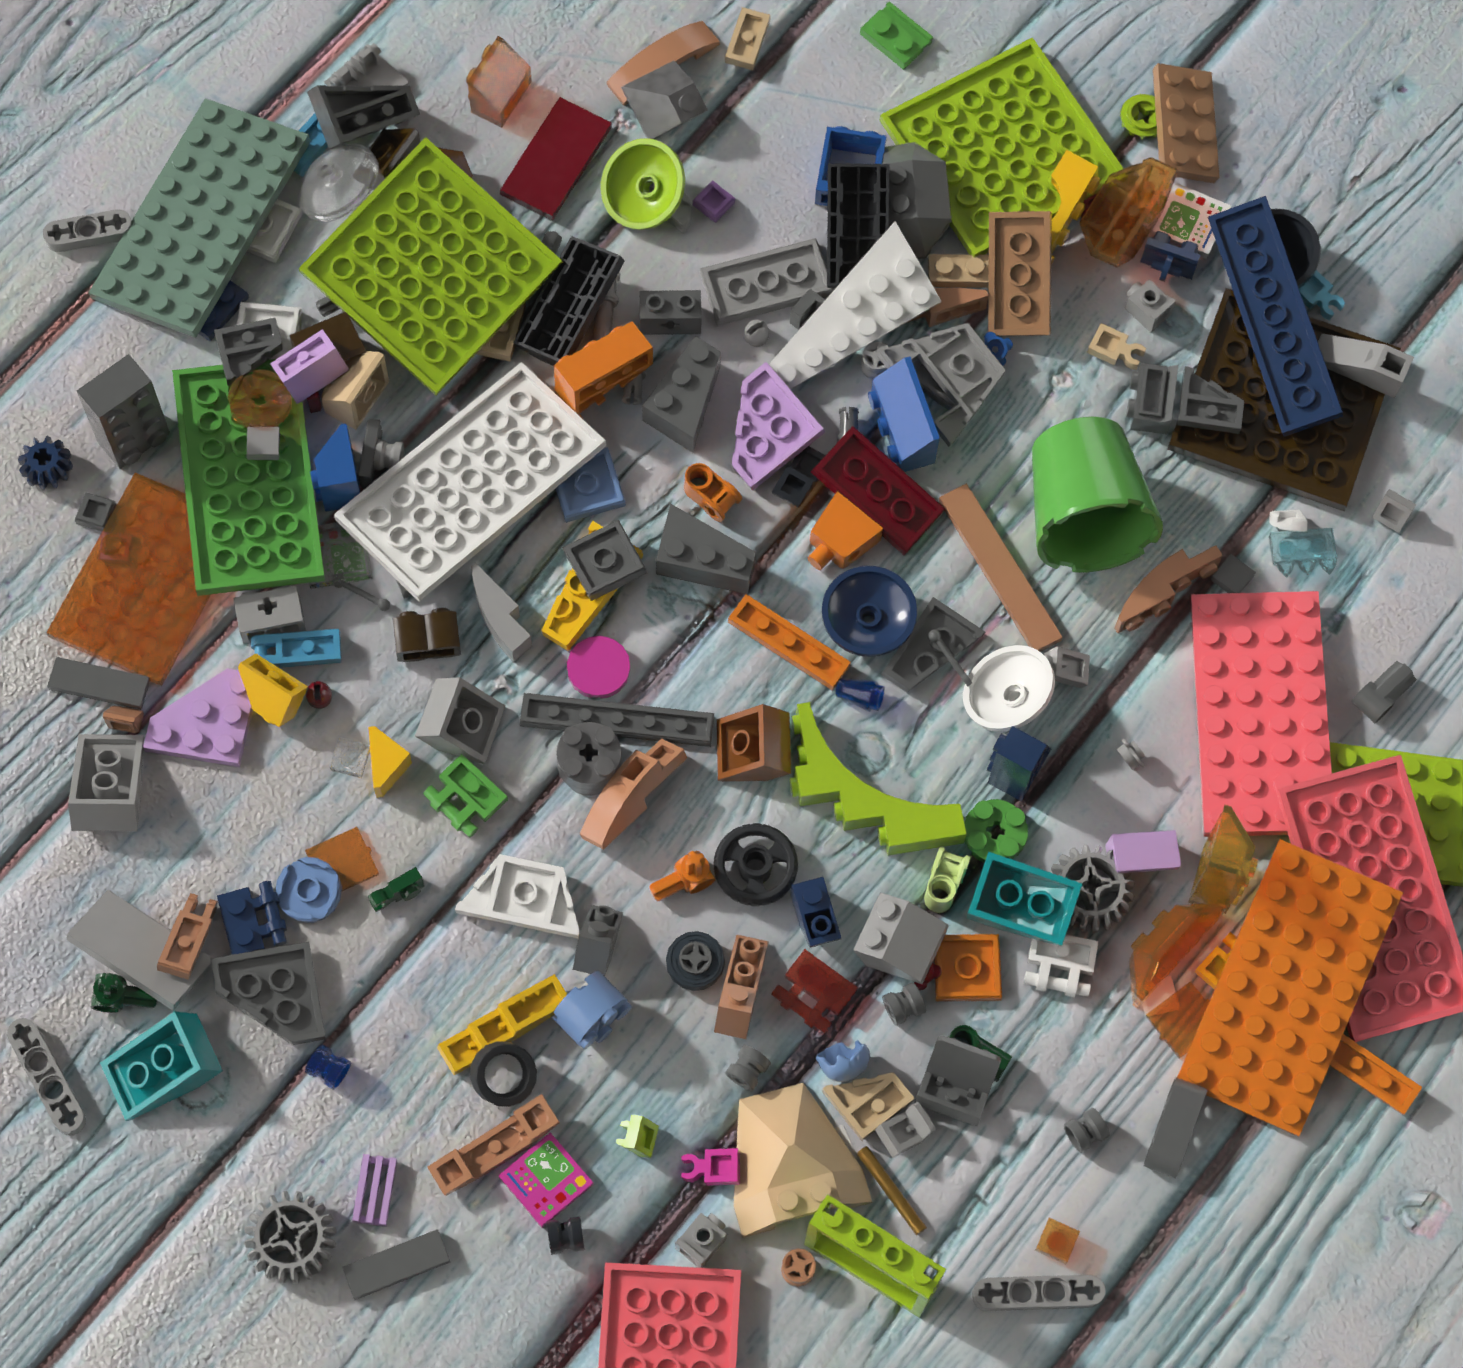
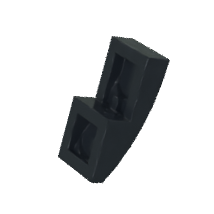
M810 446L805 448L795 456L791 465L786 467L772 490V494L800 508L819 481L811 471L826 455Z

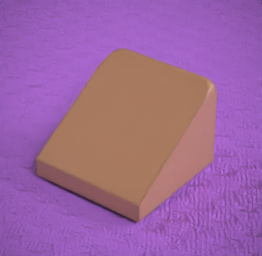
M114 705L104 711L102 717L110 729L137 734L140 731L144 712L138 709Z

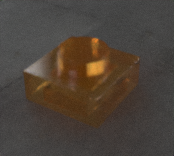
M1048 1218L1035 1251L1067 1264L1080 1231Z

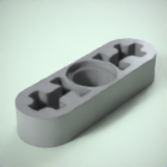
M111 210L49 222L44 227L43 237L47 247L55 252L118 242L123 234L130 229L131 218L123 210ZM117 221L122 222L121 229L119 230L115 229V222ZM101 223L105 224L106 233H103ZM93 225L97 229L92 236L85 237L80 234L82 227ZM70 229H73L76 238L72 239ZM56 232H61V240L55 241Z

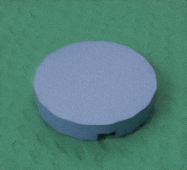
M304 857L293 862L291 865L289 864L282 870L277 879L275 892H277L280 900L279 905L286 915L299 922L314 923L325 919L335 911L341 900L342 885L339 875L330 864L319 858Z

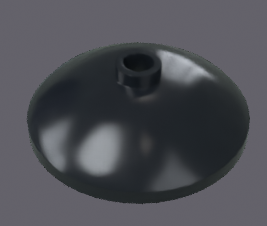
M1271 209L1298 288H1301L1313 276L1320 261L1321 246L1318 234L1313 225L1302 215L1286 209Z

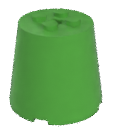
M1103 417L1070 419L1052 426L1036 439L1032 447L1036 548L1040 559L1046 565L1054 569H1058L1060 565L1071 567L1072 572L1076 573L1107 570L1137 559L1145 554L1144 548L1148 544L1158 542L1163 532L1161 515L1125 432L1117 422Z

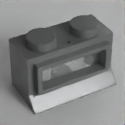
M1140 363L1138 372L1132 371L1130 389L1135 390L1134 399H1129L1126 417L1131 418L1130 429L1167 435L1173 415L1178 365L1167 367Z

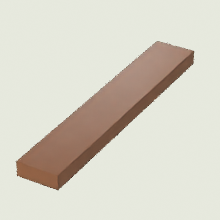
M967 483L940 496L939 503L946 509V514L1028 646L1041 652L1062 641L1063 637Z

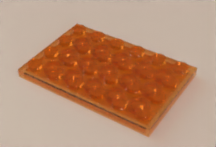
M136 472L134 473L47 630L48 637L130 673L147 676L151 682L160 686L163 685L211 594L197 596L186 494Z

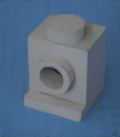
M1149 279L1143 285L1137 282L1129 289L1126 294L1128 299L1125 309L1151 333L1172 315L1176 300L1173 297L1169 298Z
M700 1213L683 1235L677 1239L675 1249L695 1266L703 1268L727 1239V1233L723 1231L726 1225L712 1213L708 1217ZM706 1231L709 1233L710 1238L706 1242H701L697 1239L698 1232Z

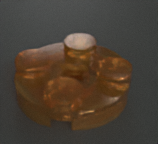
M255 370L253 374L246 377L242 375L232 383L229 389L228 401L231 416L246 428L278 427L290 413L292 407L291 394L279 376L272 371ZM261 395L265 396L266 403L262 405H257L252 400L253 398L258 399Z

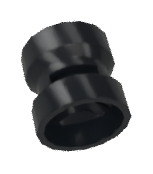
M580 1216L571 1217L564 1223H560L558 1220L546 1221L551 1255L561 1254L564 1249H572L573 1251L585 1250Z

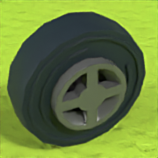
M699 931L686 932L677 937L668 948L666 956L667 972L672 980L684 989L692 991L705 990L714 985L723 973L725 965L724 951L718 941L709 934Z

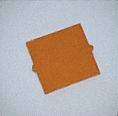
M358 827L305 850L308 857L319 858L332 866L339 875L342 891L379 875L370 855L372 850L370 847H366Z
M1190 981L1145 1016L1160 1034L1159 1039L1161 1041L1165 1040L1180 1059L1187 1054L1210 1000H1205Z

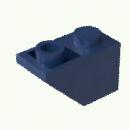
M824 877L793 884L790 896L799 926L809 948L841 940L842 937Z

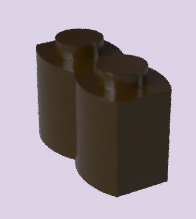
M436 608L431 613L425 615L418 614L415 611H406L393 618L397 662H414L428 658L439 659L461 655L456 611H450L448 608Z

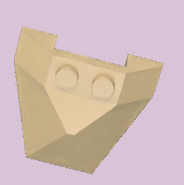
M804 1083L739 1100L737 1148L740 1151V1185L734 1186L733 1206L742 1238L774 1230L775 1225L815 1214L827 1194L850 1209L872 1203L862 1167ZM831 1204L830 1210L837 1208Z

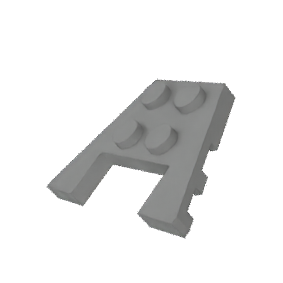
M969 323L933 332L930 336L920 339H908L902 341V344L888 347V345L877 349L876 352L877 357L887 369L908 356L911 357L912 362L919 359L951 399L955 407L934 420L938 434L948 447L955 442L1006 371Z

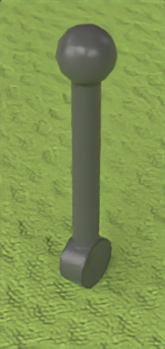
M341 574L333 576L332 583L336 588L344 587L377 604L381 611H387L390 608V602L387 599H379L346 582Z
M936 629L931 630L928 635L929 639L932 642H936L967 687L971 685L972 681L941 640V633Z

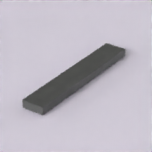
M524 693L520 726L565 731L566 728L579 723L595 722L610 727L617 737L651 741L664 739L670 743L711 747L714 713Z

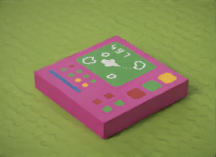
M551 1132L498 1175L541 1228L547 1225L546 1221L553 1220L594 1185L592 1180Z

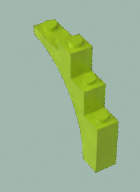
M810 702L797 704L796 715L791 716L794 735L800 734L801 745L797 746V755L801 766H795V775L793 778H790L792 797L798 796L800 807L838 801L833 803L836 822L842 821L844 831L882 825L877 828L880 846H886L888 856L939 848L940 846L964 844L967 834L961 804L931 805L909 802L884 794L864 783L843 766L829 749L816 725Z

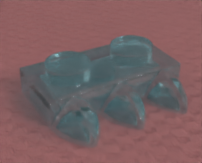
M1333 528L1307 529V531L1270 532L1269 544L1272 564L1286 578L1291 574L1294 564H1297L1300 570L1307 576L1312 573L1316 563H1319L1321 568L1329 575L1335 569L1337 552Z

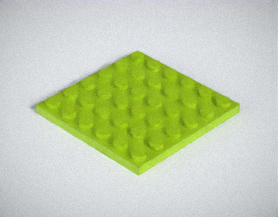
M1033 37L880 114L879 121L895 145L915 142L946 162L952 219L949 225L968 254L973 257L989 253V212L1051 211L1052 219L1055 217L1060 208L1061 198L1058 191L1052 185L1051 175L1066 149L1098 166V177L1101 178L1095 192L1092 195L1088 193L1084 200L1095 194H1102L1127 181V172Z
M425 137L298 269L303 276L343 312L348 313L349 317L437 396L549 278L555 269L562 264V260Z

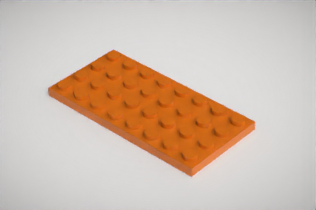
M1279 839L1177 1078L1206 1088V1096L1299 1137L1403 892Z

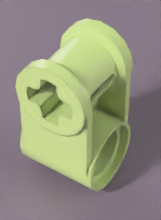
M943 846L939 847L924 897L925 904L931 911L942 913L950 909L958 887L962 884L971 859L970 856L961 857L945 851ZM942 889L946 891L948 897L939 899L933 895L932 891Z

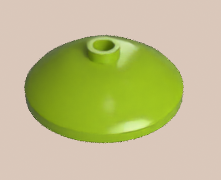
M649 138L635 139L619 147L607 161L601 177V197L607 212L619 224L635 230L651 229L667 221L680 205L685 190V172L678 155L668 145ZM654 183L655 188H654V190L650 193V192H649V187H650L651 184Z

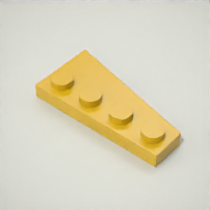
M592 520L588 528V534L603 528V526ZM634 546L640 559L644 557L642 550ZM573 568L569 570L564 580V588L561 594L557 596L541 630L544 637L567 651L572 648L617 591L615 589L590 601Z

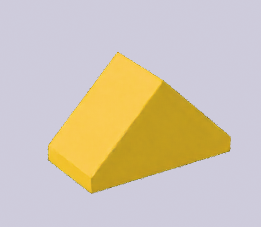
M370 726L368 729L373 787L376 798H380L389 791L409 768L412 760L408 751L377 727Z

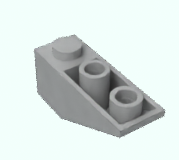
M1321 334L1318 341L1327 369L1393 398L1396 397L1414 359L1413 356L1385 344Z

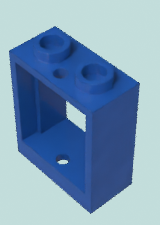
M827 126L816 186L815 204L828 206V181L826 180L832 149L876 156L875 164H882L887 136L880 135L875 131L860 132L843 126Z

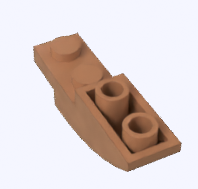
M1215 545L1190 559L1184 550L1181 549L1157 565L1142 579L1124 604L1114 628L1117 634L1125 629L1130 632L1139 628L1145 622L1144 619L1152 615L1155 617L1162 616L1171 609L1176 593L1189 587L1192 580L1199 576L1204 579L1214 574L1218 570V565L1223 556L1218 547Z
M661 739L646 754L636 750L620 766L601 791L581 829V838L604 850L647 809L644 799L687 759L684 749Z

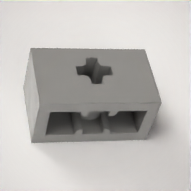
M278 586L270 591L260 593L258 591H247L242 593L241 596L233 598L239 633L243 644L251 643V637L255 635L306 631L297 586ZM272 609V614L267 615V610Z

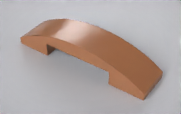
M703 21L686 25L663 36L635 55L607 81V86L625 106L629 102L621 88L622 86L673 60L678 65L692 56L697 60L719 46L720 41Z
M542 1094L515 1110L513 1116L459 1150L454 1149L427 1166L444 1196L461 1189L504 1164L538 1141L560 1123Z

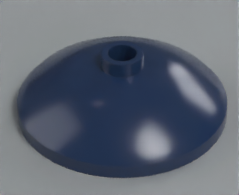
M859 566L843 572L829 585L822 602V621L826 632L839 647L858 656H881L898 649L910 637L917 618V603L909 585L896 573L878 566ZM871 616L874 621L867 623L863 620V617Z

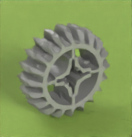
M1087 844L1083 846L1081 854L1077 849L1072 848L1069 852L1070 857L1062 854L1059 857L1060 864H1053L1051 867L1053 874L1065 878L1073 870L1083 867L1082 879L1077 880V882L1083 883L1078 900L1083 902L1086 910L1075 905L1068 926L1072 927L1075 921L1079 922V931L1081 932L1085 931L1087 924L1091 925V930L1095 933L1098 932L1100 923L1106 930L1111 928V920L1120 923L1123 918L1121 913L1127 914L1129 912L1130 906L1128 902H1132L1135 896L1130 892L1134 888L1135 882L1125 880L1131 875V872L1117 873L1115 862L1111 860L1113 850H1109L1107 855L1104 856L1101 854L1102 847L1100 845L1096 846L1094 853H1090V848ZM1095 868L1102 870L1110 878L1099 876ZM1087 881L1093 885V888H1097L1093 897L1092 893L1088 892V889H1084ZM1116 892V899L1113 904L1098 911L1099 898Z
M283 1191L281 1202H278L274 1195L269 1196L272 1206L268 1209L263 1203L258 1204L257 1207L263 1213L260 1217L256 1214H250L249 1219L256 1224V1227L247 1226L244 1231L246 1234L254 1236V1238L245 1240L244 1246L246 1248H255L247 1255L250 1261L259 1259L255 1269L260 1272L267 1268L265 1274L267 1279L271 1280L279 1272V1283L284 1284L287 1280V1275L291 1274L292 1282L297 1284L299 1283L298 1273L303 1272L306 1279L309 1280L312 1278V1274L309 1271L312 1266L319 1272L324 1269L318 1261L320 1258L326 1261L331 1260V1254L324 1249L336 1247V1242L327 1237L335 1235L337 1230L333 1226H326L333 1221V1217L331 1214L322 1215L326 1209L323 1203L313 1208L315 1204L314 1196L309 1195L304 1203H302V1192L296 1191L294 1199L290 1200L289 1193ZM301 1212L313 1220L308 1223L305 1221L292 1223L288 1220L285 1213ZM276 1218L278 1230L274 1236L268 1239L269 1242L264 1244L265 1231L271 1221ZM284 1224L287 1225L294 1235L299 1233V1236H294L296 1238L294 1243L297 1251L287 1240L282 1241L283 1238H286L284 1235L286 1233ZM317 1230L316 1244L310 1254L305 1257L303 1244L306 1239L312 1236V1232ZM274 1251L276 1254L288 1251L292 1253L296 1262L280 1263L271 1259L268 1254Z

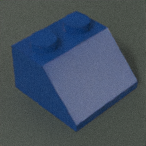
M347 423L341 424L314 458L316 470L310 471L316 501H323L325 512L341 509L360 494Z

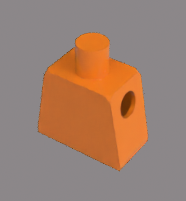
M837 492L811 530L810 543L816 549L807 559L818 570H822L830 560L838 567L844 569L881 541L883 528L842 494Z

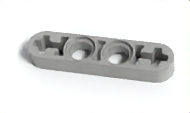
M27 1018L13 1021L7 1030L8 1040L54 1125L65 1135L78 1134L86 1124L85 1113L39 1029ZM24 1027L26 1031L32 1030L28 1033V1037L34 1047L29 1050L22 1039H15L19 1036L18 1030ZM37 1054L46 1055L48 1059L47 1066L41 1071H34L30 1068V1061ZM59 1082L63 1085V1093L59 1098L49 1099L46 1097L45 1089L50 1083ZM63 1104L66 1105L72 1115L78 1113V1116L74 1118L75 1124L71 1127L67 1123L61 1124L65 1120V1116L59 1106Z
M1094 1275L993 1277L981 1279L976 1283L972 1291V1299L974 1304L984 1311L1092 1308L1103 1300L1106 1289L1102 1280ZM1069 1282L1075 1283L1074 1290L1084 1289L1086 1283H1091V1287L1098 1289V1293L1093 1296L1092 1300H1088L1086 1294H1076L1074 1296L1075 1301L1071 1302L1072 1290ZM1052 1283L1060 1284L1065 1291L1064 1299L1058 1302L1050 1300L1046 1294L1047 1286ZM1001 1284H1007L1006 1299L1008 1303H1002L1003 1296L993 1297L991 1303H986L985 1297H979L978 1293L983 1292L985 1286H990L991 1292H1002ZM1018 1284L1026 1285L1031 1291L1030 1300L1024 1303L1016 1301L1012 1295L1013 1287Z

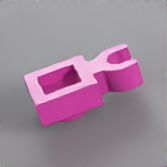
M738 1148L705 1149V1159H698L693 1154L681 1156L683 1163H693L695 1165L692 1172L681 1173V1178L686 1182H695L701 1176H704V1183L707 1186L740 1185V1151Z

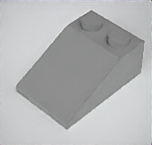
M78 735L68 801L71 831L137 832L141 804L144 735Z

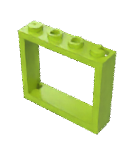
M828 1194L809 1222L805 1246L920 1318L945 1274L946 1269ZM831 1204L838 1208L834 1216L829 1214ZM928 1265L937 1271L933 1279L923 1274Z

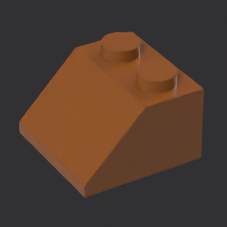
M761 704L717 719L718 781H769L791 774L789 712Z

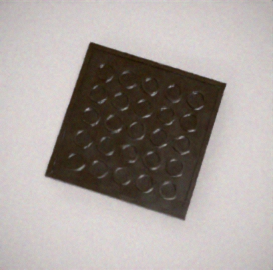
M1226 288L1195 374L1208 383L1212 380L1220 385L1225 392L1232 393L1244 400L1241 431L1239 434L1180 426L1177 425V420L1167 450L1345 511L1385 394L1327 369L1343 417L1283 437L1234 292ZM1309 317L1317 342L1321 334L1385 344L1399 351L1401 350L1400 347Z

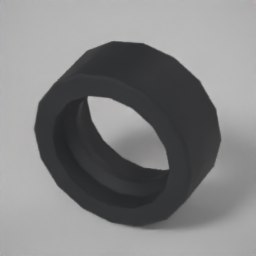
M496 1041L485 1045L476 1054L471 1064L470 1079L473 1089L482 1099L496 1106L511 1107L523 1102L531 1094L536 1084L537 1069L534 1059L525 1049L511 1042ZM501 1054L515 1057L522 1068V1079L519 1085L513 1091L505 1094L492 1091L486 1084L484 1077L488 1062Z

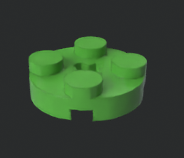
M991 799L978 802L967 814L964 822L967 834L964 843L965 845L967 844L972 855L983 863L986 861L988 852L1013 859L1022 852L1028 838V825L1024 812L1004 800ZM993 825H998L1004 831V835H999L997 839H992L991 833L986 831L987 827L991 828Z

